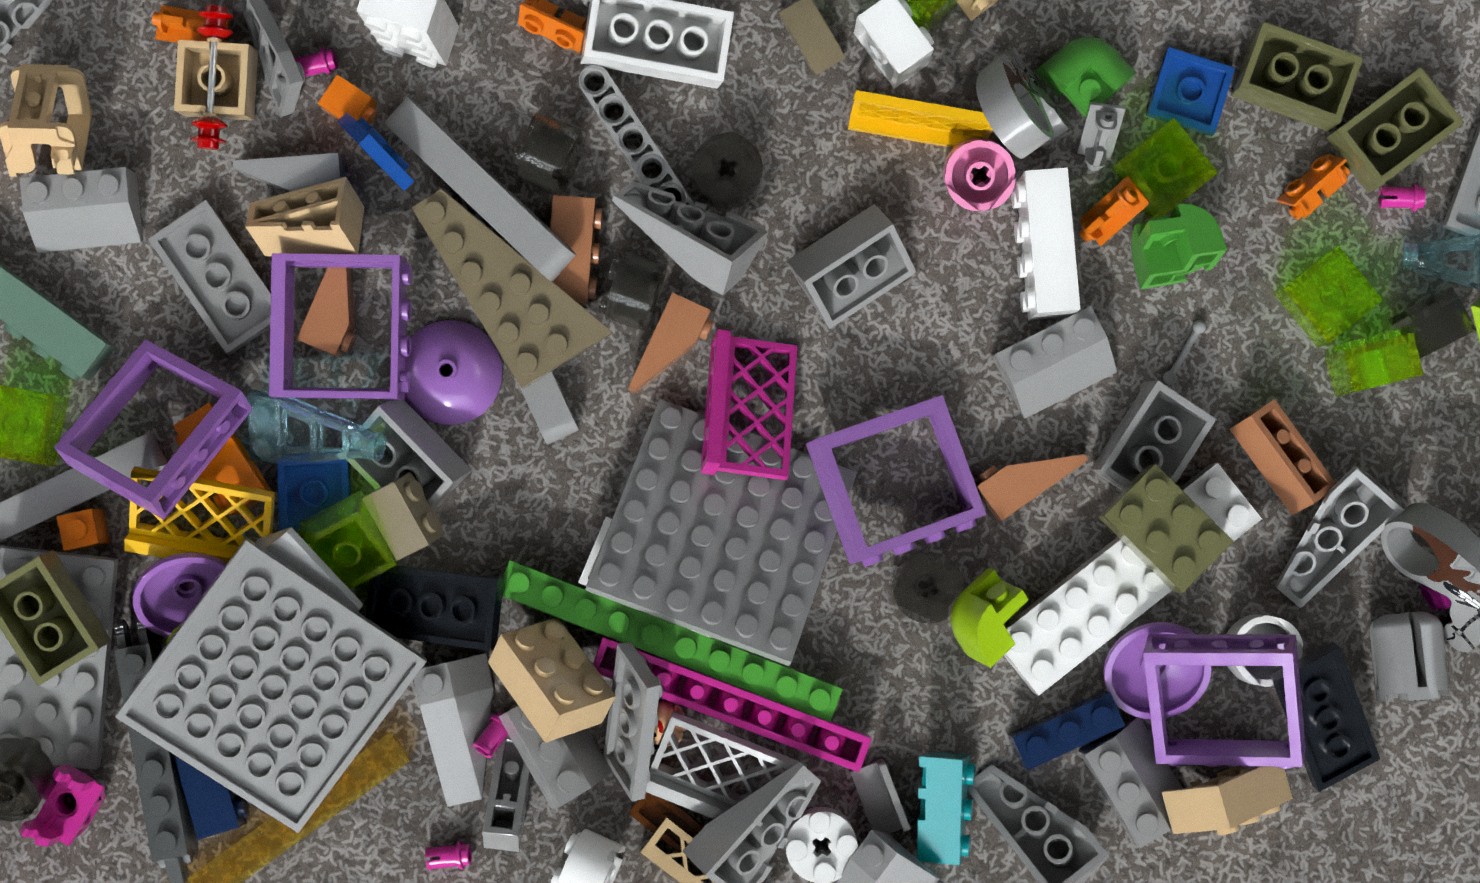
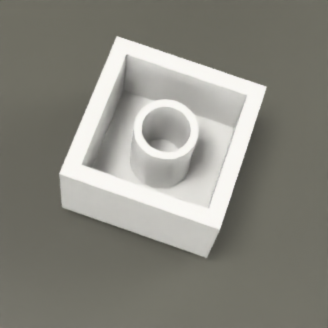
M880 0L857 16L854 34L895 89L928 65L934 50L931 46L934 44V41L923 26L918 28L911 19L913 12L905 0Z

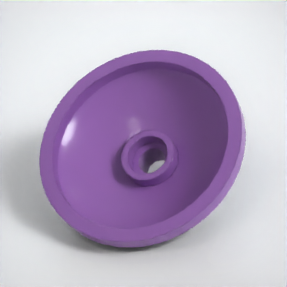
M445 320L429 324L411 337V353L409 357H405V371L410 373V390L405 392V401L418 415L434 423L457 425L479 417L493 404L502 384L503 368L501 357L495 344L483 331L469 323ZM446 364H450L453 367V373L449 377H443L441 374V368Z
M202 553L175 554L155 562L140 575L133 589V608L137 618L148 630L168 638L171 632L185 621L227 563L217 557Z
M1168 622L1148 623L1128 631L1115 642L1106 657L1103 675L1106 689L1111 693L1115 704L1120 709L1135 717L1151 719L1143 658L1148 634H1195L1186 627ZM1159 665L1165 718L1186 711L1201 698L1211 678V666Z

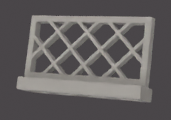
M673 711L650 766V782L647 783L646 792L715 819L756 791L750 779L751 777L765 773L769 781L776 778L773 770L780 768L788 770L800 761ZM677 725L689 730L694 739L679 744L673 732L675 726ZM717 741L724 744L727 752L713 757L706 744ZM699 747L705 759L690 764L684 751ZM676 754L682 767L675 769L660 762L663 757ZM748 754L757 757L761 766L746 770L739 757ZM732 760L738 773L723 777L717 764ZM709 767L716 780L710 782L702 780L696 776L694 771ZM743 780L749 793L740 795L730 791L728 785Z

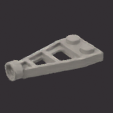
M239 0L254 47L258 51V59L280 117L294 113L297 101L300 99L301 87L305 82L304 69L300 62H295L292 52L264 0Z

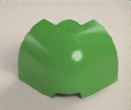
M1081 37L1070 41L1036 70L1038 76L1058 98L1064 94L1085 118L1087 117L1090 102L1104 103L1106 100L1108 101L1137 75V72L1113 46L1101 38Z
M1177 204L1170 217L1165 215L1157 216L1147 223L1135 224L1132 231L1131 250L1140 290L1187 281L1186 274L1197 271L1204 267V270H1211L1227 250L1222 231L1215 218L1205 209L1193 204Z

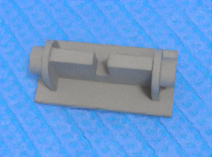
M1090 102L1077 154L1085 155V162L1091 171H1099L1105 166L1107 158H1112L1126 106Z

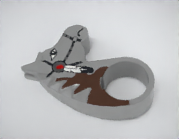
M1015 47L1011 48L1008 54H1001L980 71L977 77L976 91L982 111L995 134L1016 157L1024 159L1040 146L1045 147L1071 128L1063 111L1044 91L1034 76V72L1023 63Z
M1413 503L1384 527L1385 530L1381 533L1383 550L1389 561L1402 574L1447 596L1451 600V620L1443 627L1444 639L1454 649L1461 652H1470L1480 644V539L1465 524L1451 514L1430 504ZM1410 530L1422 536L1429 543L1435 555L1430 554L1419 546L1412 537Z

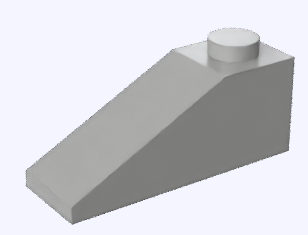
M339 153L233 161V168L239 173L287 193L345 177V162Z
M509 734L497 748L482 836L484 848L519 852L531 773Z

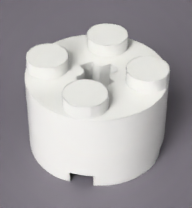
M1260 614L1249 615L1234 623L1227 632V634L1296 635L1298 660L1302 658V638L1297 629L1282 618ZM1228 666L1229 670L1238 679L1261 687H1274L1270 674L1283 668L1282 666Z
M814 807L805 810L801 818L792 821L786 832V836L789 839L785 844L791 867L799 876L814 883H831L842 878L846 865L858 849L857 838L852 825L843 814L832 808ZM825 837L828 838V850L820 849L818 852L814 851V839L817 838L822 841Z
M584 829L578 834L572 833L564 850V853L569 856L564 867L556 869L551 883H614L623 860L617 857V853L625 852L626 847L588 829Z

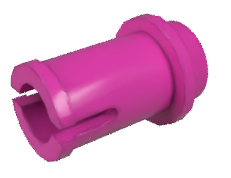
M322 47L320 52L298 58L294 57L295 62L301 63L305 78L324 72L331 75L333 70L338 69V61L333 49L327 50L325 47Z
M1414 183L1411 187L1380 186L1379 195L1393 196V198H1378L1379 208H1410L1412 212H1415L1417 208H1424L1425 188L1418 187V184Z
M498 711L496 715L490 716L489 725L478 740L473 743V747L481 755L489 759L493 757L494 752L508 735L498 717L504 714L501 711Z
M457 841L456 845L427 847L425 850V858L440 857V859L425 861L428 870L457 866L460 870H463L466 865L472 864L470 844H464L463 841Z

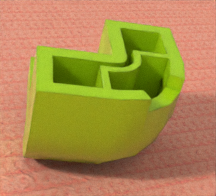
M987 568L959 594L952 606L950 616L954 637L962 650L970 658L989 668L1015 645L1004 624L1028 601L1022 589L1002 581L994 569Z

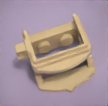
M21 64L20 67L13 68L11 80L15 95L9 121L3 122L0 125V139L6 157L5 162L9 176L18 177L20 173H29L34 170L37 157L33 144H49L51 146V161L53 168L57 169L58 174L75 175L76 170L82 171L92 120V109L84 74L76 68H69V65ZM58 87L62 88L68 111L67 124L51 122Z

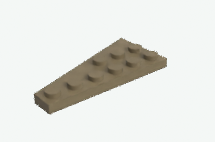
M442 189L411 207L522 389L613 334L611 330L555 283L542 275L531 263Z

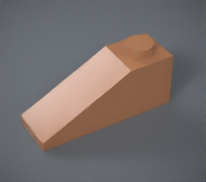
M327 268L297 336V340L342 358L344 352L348 354L352 350L356 340V334L353 333L355 315L352 268Z
M672 292L628 390L635 394L693 349L700 338L706 340L714 324V321L709 319L711 310Z
M1085 454L1008 465L999 470L993 465L977 476L980 483L976 487L981 499L998 522L1003 521L1088 461V458Z

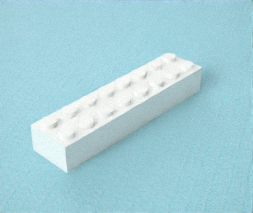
M1218 463L1209 464L1180 487L1233 541L1262 520ZM1116 537L1005 625L1015 645L1004 656L1034 694L1040 695L1172 590L1119 537Z

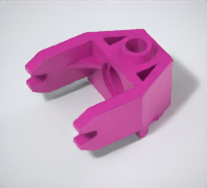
M70 764L57 767L52 775L54 781L51 782L44 792L43 799L46 801L36 818L24 822L19 829L21 836L35 839L34 844L49 847L60 841L70 846L87 829L106 797L103 785ZM67 793L72 794L76 799L77 805L74 811L69 810L64 803Z

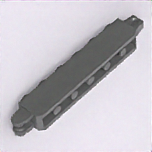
M122 619L117 620L115 624L118 649L114 650L123 703L162 652L160 643L154 642L152 631L148 630L139 619H137V630L140 645L132 646L130 629L127 622ZM128 726L152 862L158 861L160 869L166 868L169 883H186L189 881L187 863L193 862L192 853L197 851V841L174 755Z

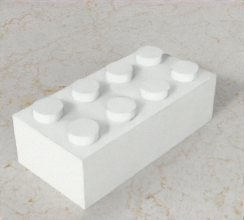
M445 0L359 1L356 11L365 22L364 25L369 28L370 33L376 38V42L383 46L382 50L397 57H402L403 53L416 56V62L435 68L437 63L447 65L459 26Z
M590 0L580 64L599 65L607 69L717 89L724 81L734 12L673 0Z
M1068 167L1024 171L1018 181H1016L1011 193L1013 209L1018 208L1019 222L1014 223L1015 242L1022 245V257L1017 258V270L1019 278L1025 279V291L1020 293L1022 313L1028 312V321L1067 318L1081 310Z

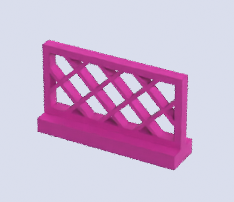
M717 329L710 347L700 473L715 475L716 471L780 480L788 479L797 345L731 336V331ZM735 348L748 349L756 359L743 368L734 357ZM773 353L788 355L787 367L779 373L766 359ZM759 363L772 377L762 386H759L748 374ZM733 368L738 372V373L735 374L734 376H733ZM785 374H787L786 381L782 378ZM741 377L754 391L742 401L732 390V383ZM775 382L785 392V399L777 405L764 392L765 389ZM756 396L770 410L758 420L745 406ZM732 401L735 404V406L730 409ZM782 407H784V414L780 411ZM738 410L751 423L741 433H738L729 423L730 416ZM773 414L783 425V432L775 438L761 424ZM753 429H756L767 442L756 453L743 439ZM728 433H729L730 436L733 438V439H731L729 442H728ZM781 439H782V448H781V446L777 443V442H779ZM735 443L749 457L741 464L726 462L727 449ZM769 448H772L781 458L780 469L767 467L759 456Z

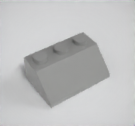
M128 168L76 172L75 175L50 174L20 177L22 211L37 253L143 243L137 174Z
M875 204L787 260L799 285L829 329L916 273L893 223Z
M1092 306L992 356L1023 419L1117 372L1108 337Z
M1147 381L1090 470L1117 488L1124 490L1148 465L1156 464L1176 484L1217 419L1160 381Z
M389 400L379 405L339 452L375 490L411 472L415 480L422 486L424 496L432 511L472 471L404 400Z
M292 527L259 538L255 542L354 610L358 611L363 606L362 602Z
M519 705L498 716L551 809L563 806L612 773L611 768L588 729L545 743Z
M1135 717L1125 723L1124 727L1106 734L1078 751L1133 844L1142 848L1171 830L1161 792L1169 789L1183 788L1168 764H1156L1153 738L1141 718Z

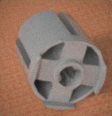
M1425 611L1384 614L1372 622L1369 628V637L1378 702H1387L1386 695H1388L1389 699L1399 698V700L1407 701L1439 698V692L1442 696H1451L1443 626L1437 616Z

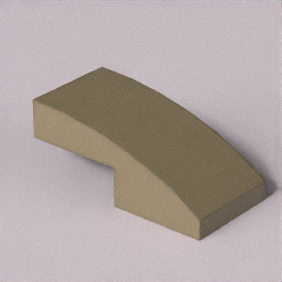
M797 0L778 11L790 37L798 45L814 75H818L846 58L812 0Z

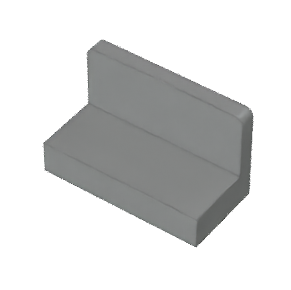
M883 758L862 766L860 773L851 770L852 779L871 829L888 834L900 829L904 832L910 830Z

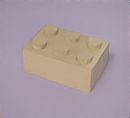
M558 617L501 634L488 661V664L545 743L601 724L616 698L615 693Z

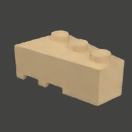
M347 177L251 202L245 227L264 256H272V253L358 254L364 205Z
M1236 766L1218 772L1216 778L1205 783L1198 779L1189 783L1190 788L1169 789L1161 792L1173 834L1217 830L1218 835L1231 834L1239 831L1238 825L1258 822L1260 820L1259 815L1278 812L1281 810V804L1293 799L1285 769L1274 766H1256L1253 768Z

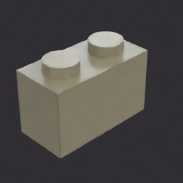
M411 472L387 483L362 498L396 561L430 545L445 534L439 517L432 511L424 496L422 486L415 480Z

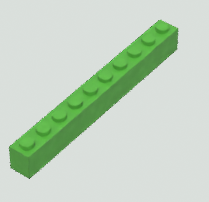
M509 560L502 578L504 579L502 596L617 641L623 643L631 642L638 649L831 722L843 690L841 686L585 591V588L520 562Z

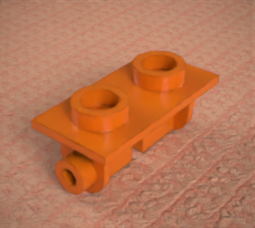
M526 0L525 3L521 2L518 25L524 27L532 34H539L556 42L557 45L564 49H572L581 53L587 18L565 9L559 19L555 17L559 6L546 0Z
M161 5L160 12L154 11L152 15V25L157 26L155 39L178 43V40L207 41V37H204L197 31L198 27L204 25L205 18L198 15L199 11ZM230 20L226 21V28H228Z
M1330 154L1319 157L1311 164V169L1301 178L1290 182L1286 186L1285 192L1276 200L1279 203L1292 206L1289 209V213L1294 219L1307 218L1323 203L1317 193L1319 190L1322 191L1325 197L1329 198L1348 181L1347 177L1350 175V171L1343 165L1347 162L1346 158Z
M1127 176L1079 219L1082 223L1079 235L1086 242L1096 240L1102 246L1151 202L1132 179Z

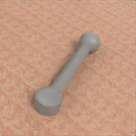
M1197 320L1193 323V332L1170 371L1163 374L1162 380L1165 384L1172 385L1177 381V371L1198 335L1206 330V323L1204 321Z

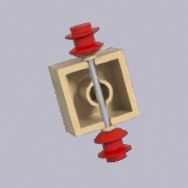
M206 5L205 11L198 12V15L205 18L203 26L197 28V31L204 37H207V41L178 40L174 111L183 116L199 117L191 122L193 126L198 128V135L190 138L191 141L197 142V148L219 150V144L227 143V141L220 138V130L228 127L221 119L254 121L258 51L249 44L223 43L222 39L233 34V31L226 28V21L233 19L234 15L227 13V7Z

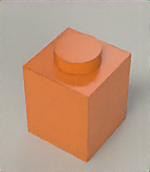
M339 75L335 76L318 102V105L324 111L338 120L348 112L356 121L363 117L370 125L377 114V110H375L377 103L375 100Z
M91 508L56 516L64 551H79L110 544L103 509Z

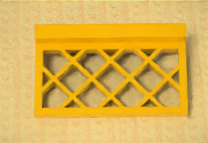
M856 90L853 96L848 130L951 148L973 137L988 139L993 131L983 112Z
M134 466L131 470V479L141 484V479L153 481L160 471ZM197 478L189 488L196 498L187 504L180 499L175 505L178 510L167 516L164 520L154 515L160 521L156 525L140 523V512L145 509L130 501L129 533L124 539V551L159 558H166L181 553H202L217 557L228 563L245 540L242 534L253 527L261 537L272 534L275 492ZM213 493L223 494L231 504L220 511L209 496ZM249 499L265 502L264 512L255 517L243 503ZM200 502L213 515L203 523L190 510ZM234 509H237L248 522L239 529H236L225 516ZM183 515L192 524L194 529L190 532L179 530L172 521ZM218 521L230 535L225 538L216 537L207 527Z

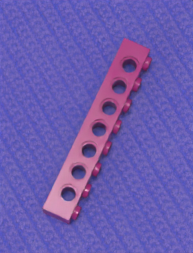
M607 636L602 638L593 662L600 675L613 679L617 644L623 642ZM635 647L638 653L644 656L647 666L653 675L660 679L663 691L661 698L860 773L872 740L870 735L833 721L822 720Z

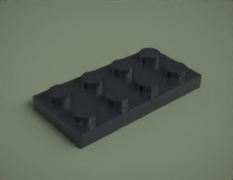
M372 563L366 618L396 638L493 651L498 641L504 579Z
M1333 641L1298 660L1306 746L1303 763L1312 786L1318 792L1380 760L1342 651ZM1282 668L1270 674L1287 718Z

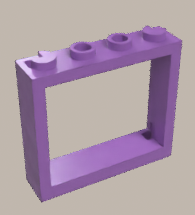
M272 253L269 397L405 400V392L410 390V373L405 371V357H409L411 353V338L409 335H406V321H410L412 315L411 300L406 299L407 285L412 283V266L407 264L406 257L401 255ZM295 267L392 269L390 389L293 387Z
M145 339L137 350L131 353L127 362L116 375L109 379L105 388L85 408L83 414L73 426L62 435L54 448L72 468L164 520L253 408L241 390ZM160 366L214 395L219 400L146 488L91 457L86 452L155 369Z
M943 395L806 443L849 564L862 561L864 567L884 560L882 553L890 550L894 551L895 556L915 549L914 541L924 538L926 544L945 538L944 530L955 527L958 533L977 526L975 519L987 515ZM929 416L964 512L867 547L832 450Z
M1148 634L1143 658L1156 764H1168L1171 766L1205 765L1207 767L1228 765L1242 766L1244 768L1274 766L1283 769L1303 767L1306 746L1296 635ZM1159 665L1282 666L1289 741L1167 739Z

